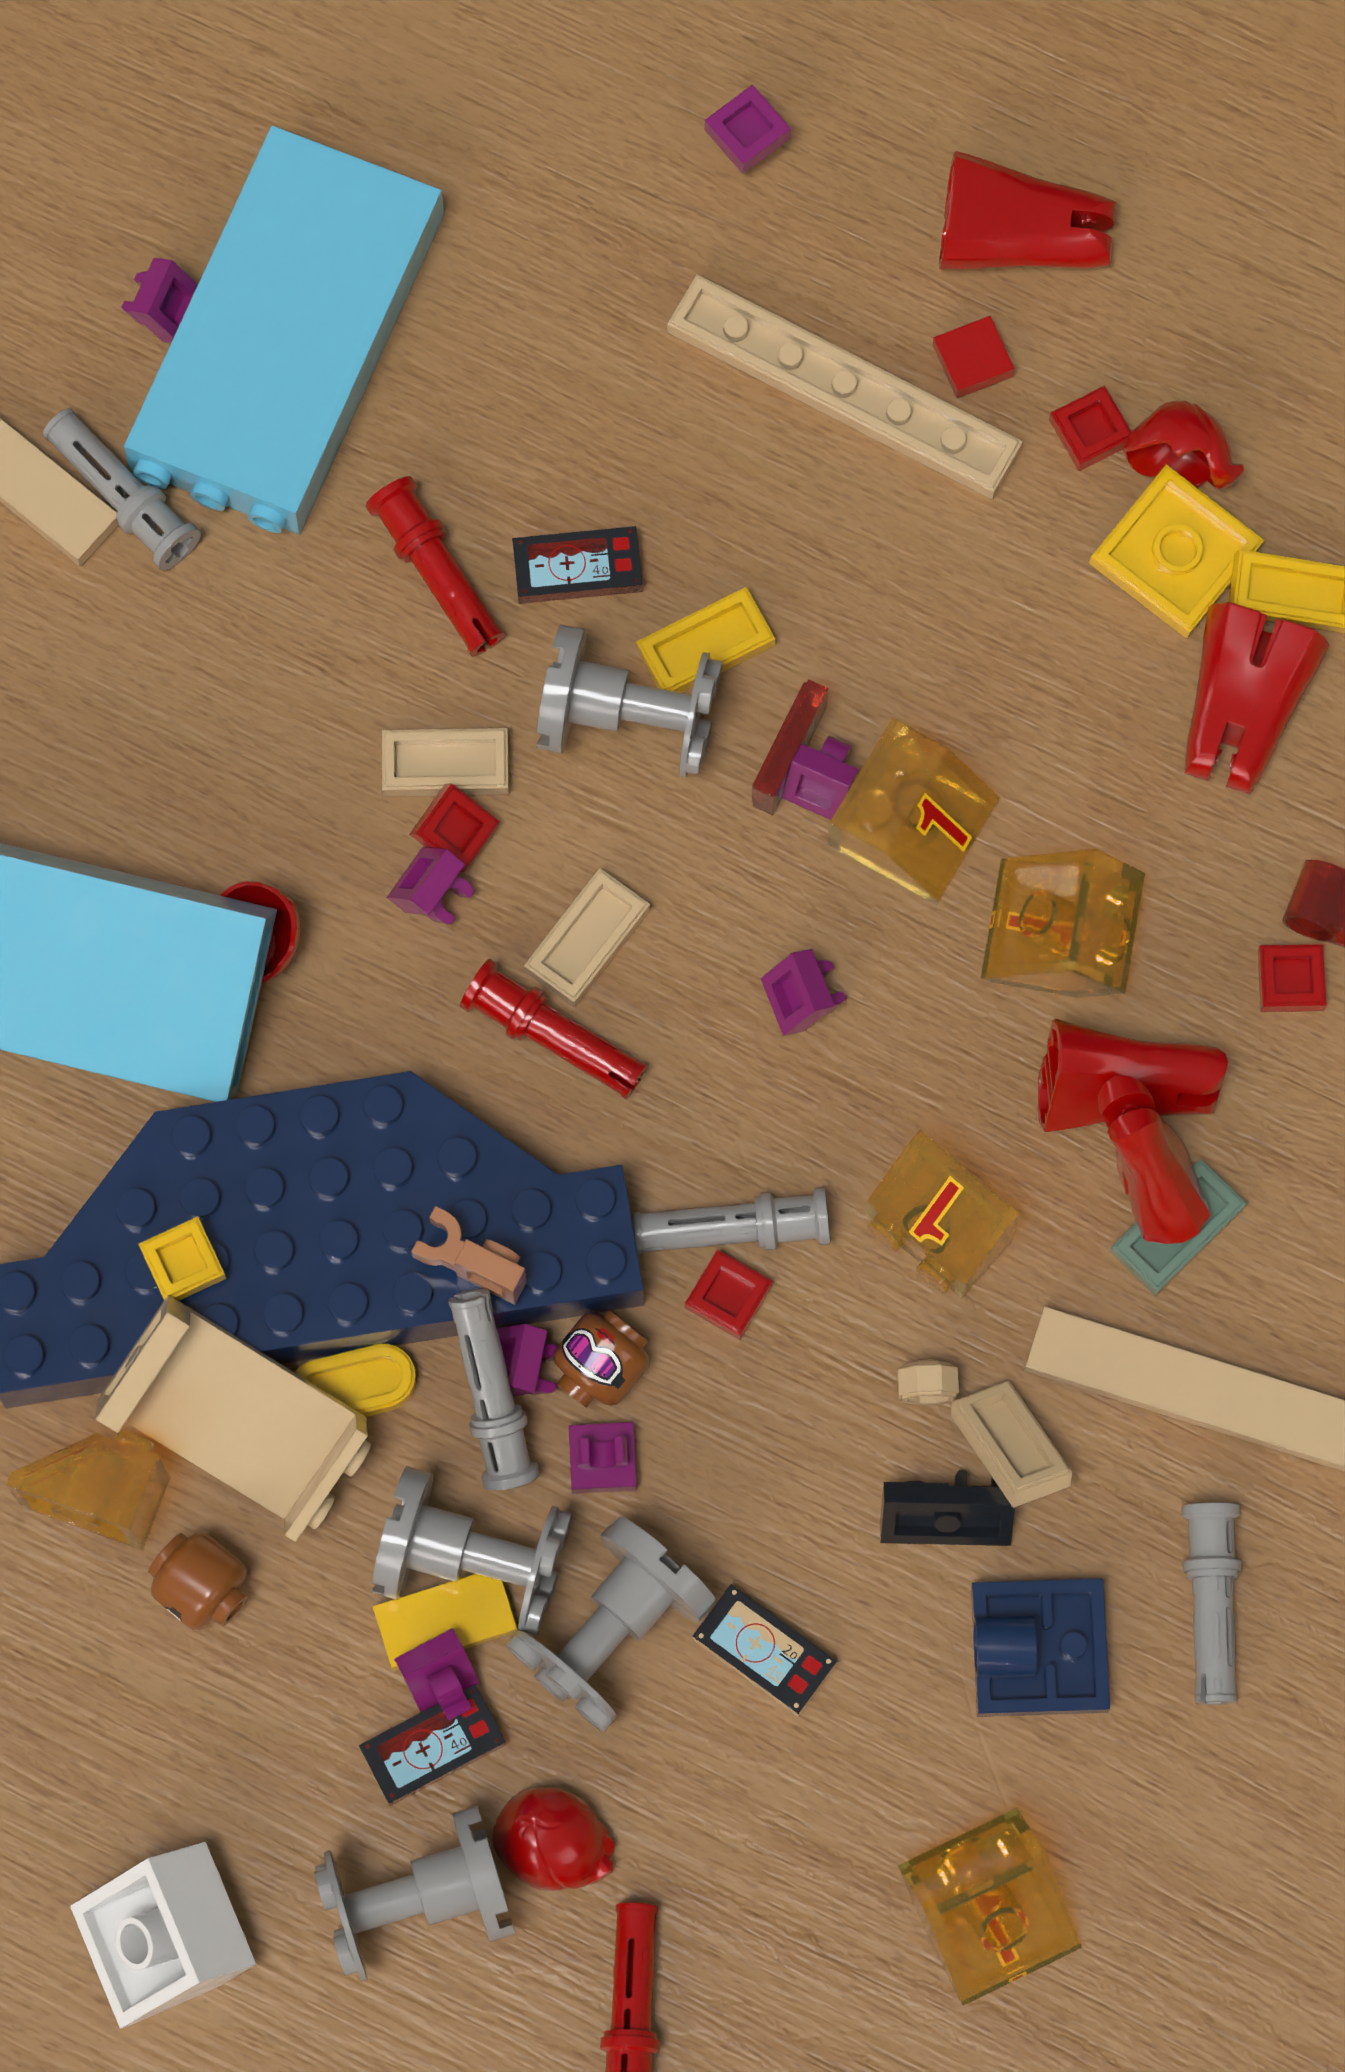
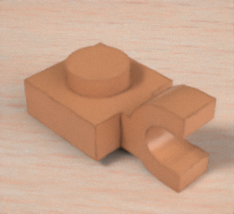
M435 1206L429 1217L430 1223L446 1231L448 1234L447 1241L440 1247H431L417 1240L411 1251L412 1257L425 1264L433 1266L443 1265L455 1271L458 1277L482 1289H487L490 1293L515 1305L527 1283L525 1268L517 1265L520 1256L509 1248L491 1240H485L482 1247L467 1239L463 1242L461 1229L456 1218L447 1211Z

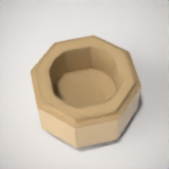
M933 1359L919 1360L903 1365L897 1371L898 1400H901V1403L912 1405H939L954 1401L959 1395L958 1367L949 1362Z

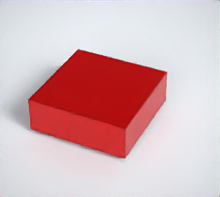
M991 316L933 337L934 350L956 399L1014 376V366Z
M1105 385L1050 412L1049 421L1078 471L1123 450L1128 437L1132 433Z
M452 783L444 784L409 835L424 847L449 850L465 864L460 871L464 872L500 821Z
M1323 944L1259 946L1257 953L1261 1012L1325 1010L1326 987Z
M717 1249L686 1300L685 1309L741 1340L772 1288L773 1281Z

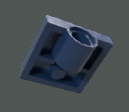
M1103 1578L972 1583L971 1599L977 1717L1108 1713L1110 1711Z

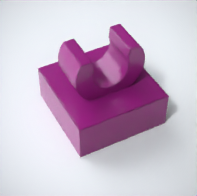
M753 84L705 119V131L742 174L746 173L791 139V128Z
M153 258L148 271L139 272L134 278L140 285L134 301H124L121 308L137 323L145 325L162 342L171 343L198 284L173 260Z
M831 736L827 737L820 752L801 744L791 762L781 798L839 823L848 807L859 771L858 768L844 763L852 746Z
M422 847L386 898L405 913L427 915L434 922L452 924L456 918L444 909L442 904L443 895L448 889H451L459 897L470 898L474 890L467 880L457 877L465 864L449 850Z
M812 949L791 953L760 978L783 1036L804 1032L821 1017L830 1013L846 1000L844 992L830 994L824 977L834 970L832 962L827 960L817 961Z
M528 1324L496 1328L500 1338L512 1395H539L555 1392L557 1384L545 1381L539 1376L541 1360L553 1361V1353L557 1347L554 1344H545L547 1330Z
M633 1422L568 1425L572 1494L637 1491Z
M453 1628L394 1659L420 1712L439 1703L449 1721L472 1709L463 1690L475 1684L478 1685L480 1682Z

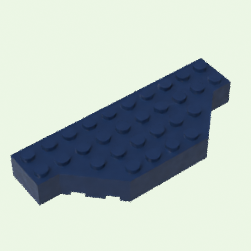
M411 1071L156 1111L44 1257L0 1264V1400L5 1408H13L103 1393L164 1302L138 1244L197 1216L225 1273L226 1279L180 1300V1302L280 1364L328 1357L376 1344L397 1346L458 1336L448 1299L454 1298V1295L464 1291L482 1288L458 1277L455 1271L443 1265L433 1266L425 1264L412 1257L411 1251L417 1240L431 1247H440L447 1241L448 1234L446 1231L430 1223L429 1217L435 1206L447 1211L456 1218L461 1229L463 1242L467 1239L482 1247L485 1240H491L509 1248L520 1256L517 1265L525 1268L527 1283L516 1304L514 1305L490 1293L496 1328L583 1316L589 1312L602 1313L607 1312L608 1309L614 1311L644 1306L643 1285L623 1165L558 1175Z

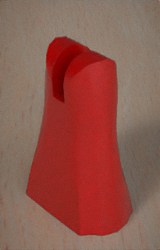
M955 151L952 157L944 211L945 222L941 238L939 269L965 270L1017 266L1072 269L1108 267L1111 264L1113 240L1110 235L1103 231L1111 229L1115 224L1117 202L1092 192L1048 182L988 160Z
M1232 602L1215 603L1208 607L1197 693L1186 746L1184 773L1208 781L1213 764L1217 763L1223 751L1219 749L1220 744L1229 745L1238 749L1237 754L1232 753L1230 769L1232 770L1226 787L1250 795L1266 769L1290 717L1317 672L1330 645L1326 638L1317 630L1288 620L1277 619L1272 633L1262 631L1267 618L1266 614Z
M1055 1018L1052 1021L1048 1037V1054L1043 1057L1038 1076L1039 1124L1044 1132H1052L1104 1122L1099 1111L1098 1094L1105 1082L1116 1075L1131 1076L1145 1085L1152 1095L1155 1109L1159 1116L1214 1113L1228 1066L1227 1056L1220 1049L1211 1046L1140 1041L1096 1031Z
M1116 1075L1105 1082L1099 1091L1098 1106L1101 1117L1108 1127L1107 1133L1117 1150V1171L1125 1194H1129L1133 1215L1142 1237L1147 1242L1163 1244L1185 1243L1199 1234L1203 1224L1211 1216L1189 1155L1178 1135L1156 1112L1154 1100L1146 1086L1131 1076Z

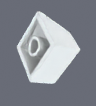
M206 1842L147 1858L70 1906L120 2029L211 1991L256 1965Z

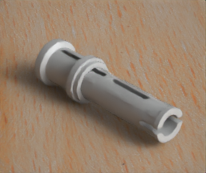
M68 408L59 412L49 421L43 431V436L47 441L52 442L64 457L82 474L85 480L117 511L116 519L119 527L125 534L134 533L154 554L152 560L160 570L174 567L191 553L200 540L201 532L193 523L185 524L165 504L166 496L159 487H153L152 485L144 486L77 417V414L72 409ZM85 449L110 474V479L84 453ZM155 523L163 530L164 534L157 529Z
M825 1187L815 1188L811 1195L774 1198L771 1192H763L761 1196H755V1203L698 1207L641 1214L640 1212L633 1213L637 1254L650 1251L693 1247L702 1248L758 1241L759 1248L766 1247V1250H776L778 1243L814 1239H817L820 1245H830Z
M472 1289L454 1295V1298H449L448 1301L454 1323L456 1324L461 1354L474 1402L475 1413L471 1416L469 1427L471 1436L479 1438L486 1471L481 1475L483 1488L497 1491L520 1487L537 1479L540 1473L537 1462L529 1458L523 1428L528 1424L526 1412L521 1409L520 1405L514 1403L510 1390L506 1364L493 1316L490 1291L487 1289Z
M1233 1503L1188 1504L1181 1507L1182 1517L1188 1520L1189 1559L1183 1562V1572L1187 1573V1579L1192 1580L1194 1657L1196 1664L1195 1703L1203 1705L1238 1703L1235 1680L1233 1579L1239 1578V1572H1242V1561L1235 1558L1234 1519L1240 1516V1505Z

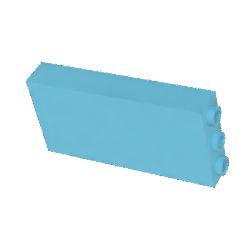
M271 125L124 444L129 469L133 470L134 476L142 482L153 487H159L160 489H166L168 484L191 492L190 496L194 501L209 509L223 511L227 506L248 515L247 518L251 523L263 530L281 533L282 529H286L300 535L444 216L442 190Z
M0 843V1050L209 1101L231 1100L238 1094L277 909Z

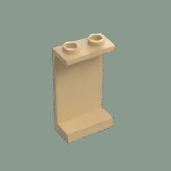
M170 1295L166 1297L97 1400L95 1420L116 1433L120 1431L126 1422L283 1518L285 1536L294 1542L298 1540L306 1526L315 1530L322 1523L335 1500V1496L329 1492L342 1473L351 1477L358 1470L371 1446V1443L365 1440L368 1437L367 1418Z

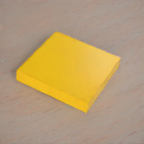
M1166 464L1094 552L1088 563L1187 639L1207 614L1208 607L1215 604L1231 585L1234 554L1240 549L1257 552L1265 540Z

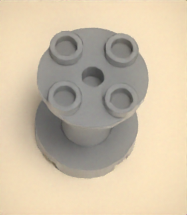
M560 624L553 643V648L560 649L558 662H553L552 666L548 665L537 725V734L541 736L536 744L537 749L563 753L572 723L618 732L621 720L685 732L679 776L687 777L688 773L699 774L702 757L705 758L712 726V720L701 719L702 713L709 715L712 700L716 698L722 661L710 659V653L708 652L702 653L692 695L629 683L630 670L584 661L587 639L586 629Z
M406 1466L394 1494V1498L401 1499L402 1503L401 1505L396 1504L391 1518L387 1517L373 1572L372 1584H375L372 1593L399 1600L411 1570L458 1582L462 1570L526 1587L518 1630L537 1636L545 1609L549 1608L558 1577V1571L554 1570L559 1551L563 1550L567 1539L572 1513L561 1511L557 1506L551 1507L537 1549L473 1532L475 1518L429 1506L433 1473Z
M617 1517L611 1526L609 1525L600 1535L603 1544L620 1563L590 1597L598 1609L561 1652L556 1656L537 1640L520 1630L505 1644L514 1656L533 1671L539 1665L541 1666V1669L535 1674L534 1678L558 1700L564 1702L568 1697L575 1702L577 1699L580 1700L576 1704L575 1709L603 1733L617 1718V1714L586 1683L628 1634L640 1641L669 1606L690 1620L699 1623L716 1601L712 1592L686 1565L680 1568L665 1554L668 1549L639 1526L624 1517Z
M478 1805L452 1813L460 1846L411 1860L412 1875L345 1895L331 1850L324 1852L325 1863L315 1866L316 1871L314 1875L325 1911L338 1908L343 1928L334 1930L335 1936L333 1939L344 1976L358 1972L361 1982L368 1980L357 1933L425 1913L428 1924L433 1925L480 1910L490 1942L516 1934L511 1918L498 1921L497 1918L498 1914L508 1912L486 1831L483 1829L472 1833L470 1827L471 1824L482 1821Z

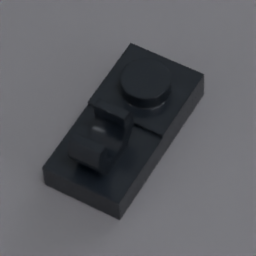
M964 1470L957 1472L954 1486H949V1483H925L922 1481L883 1482L880 1543L1011 1546L1015 1508L1011 1506L992 1477L990 1487L968 1486L967 1472Z

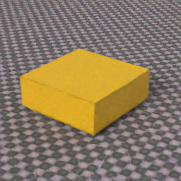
M198 1216L138 1244L164 1300L170 1295L180 1301L226 1279L225 1273Z

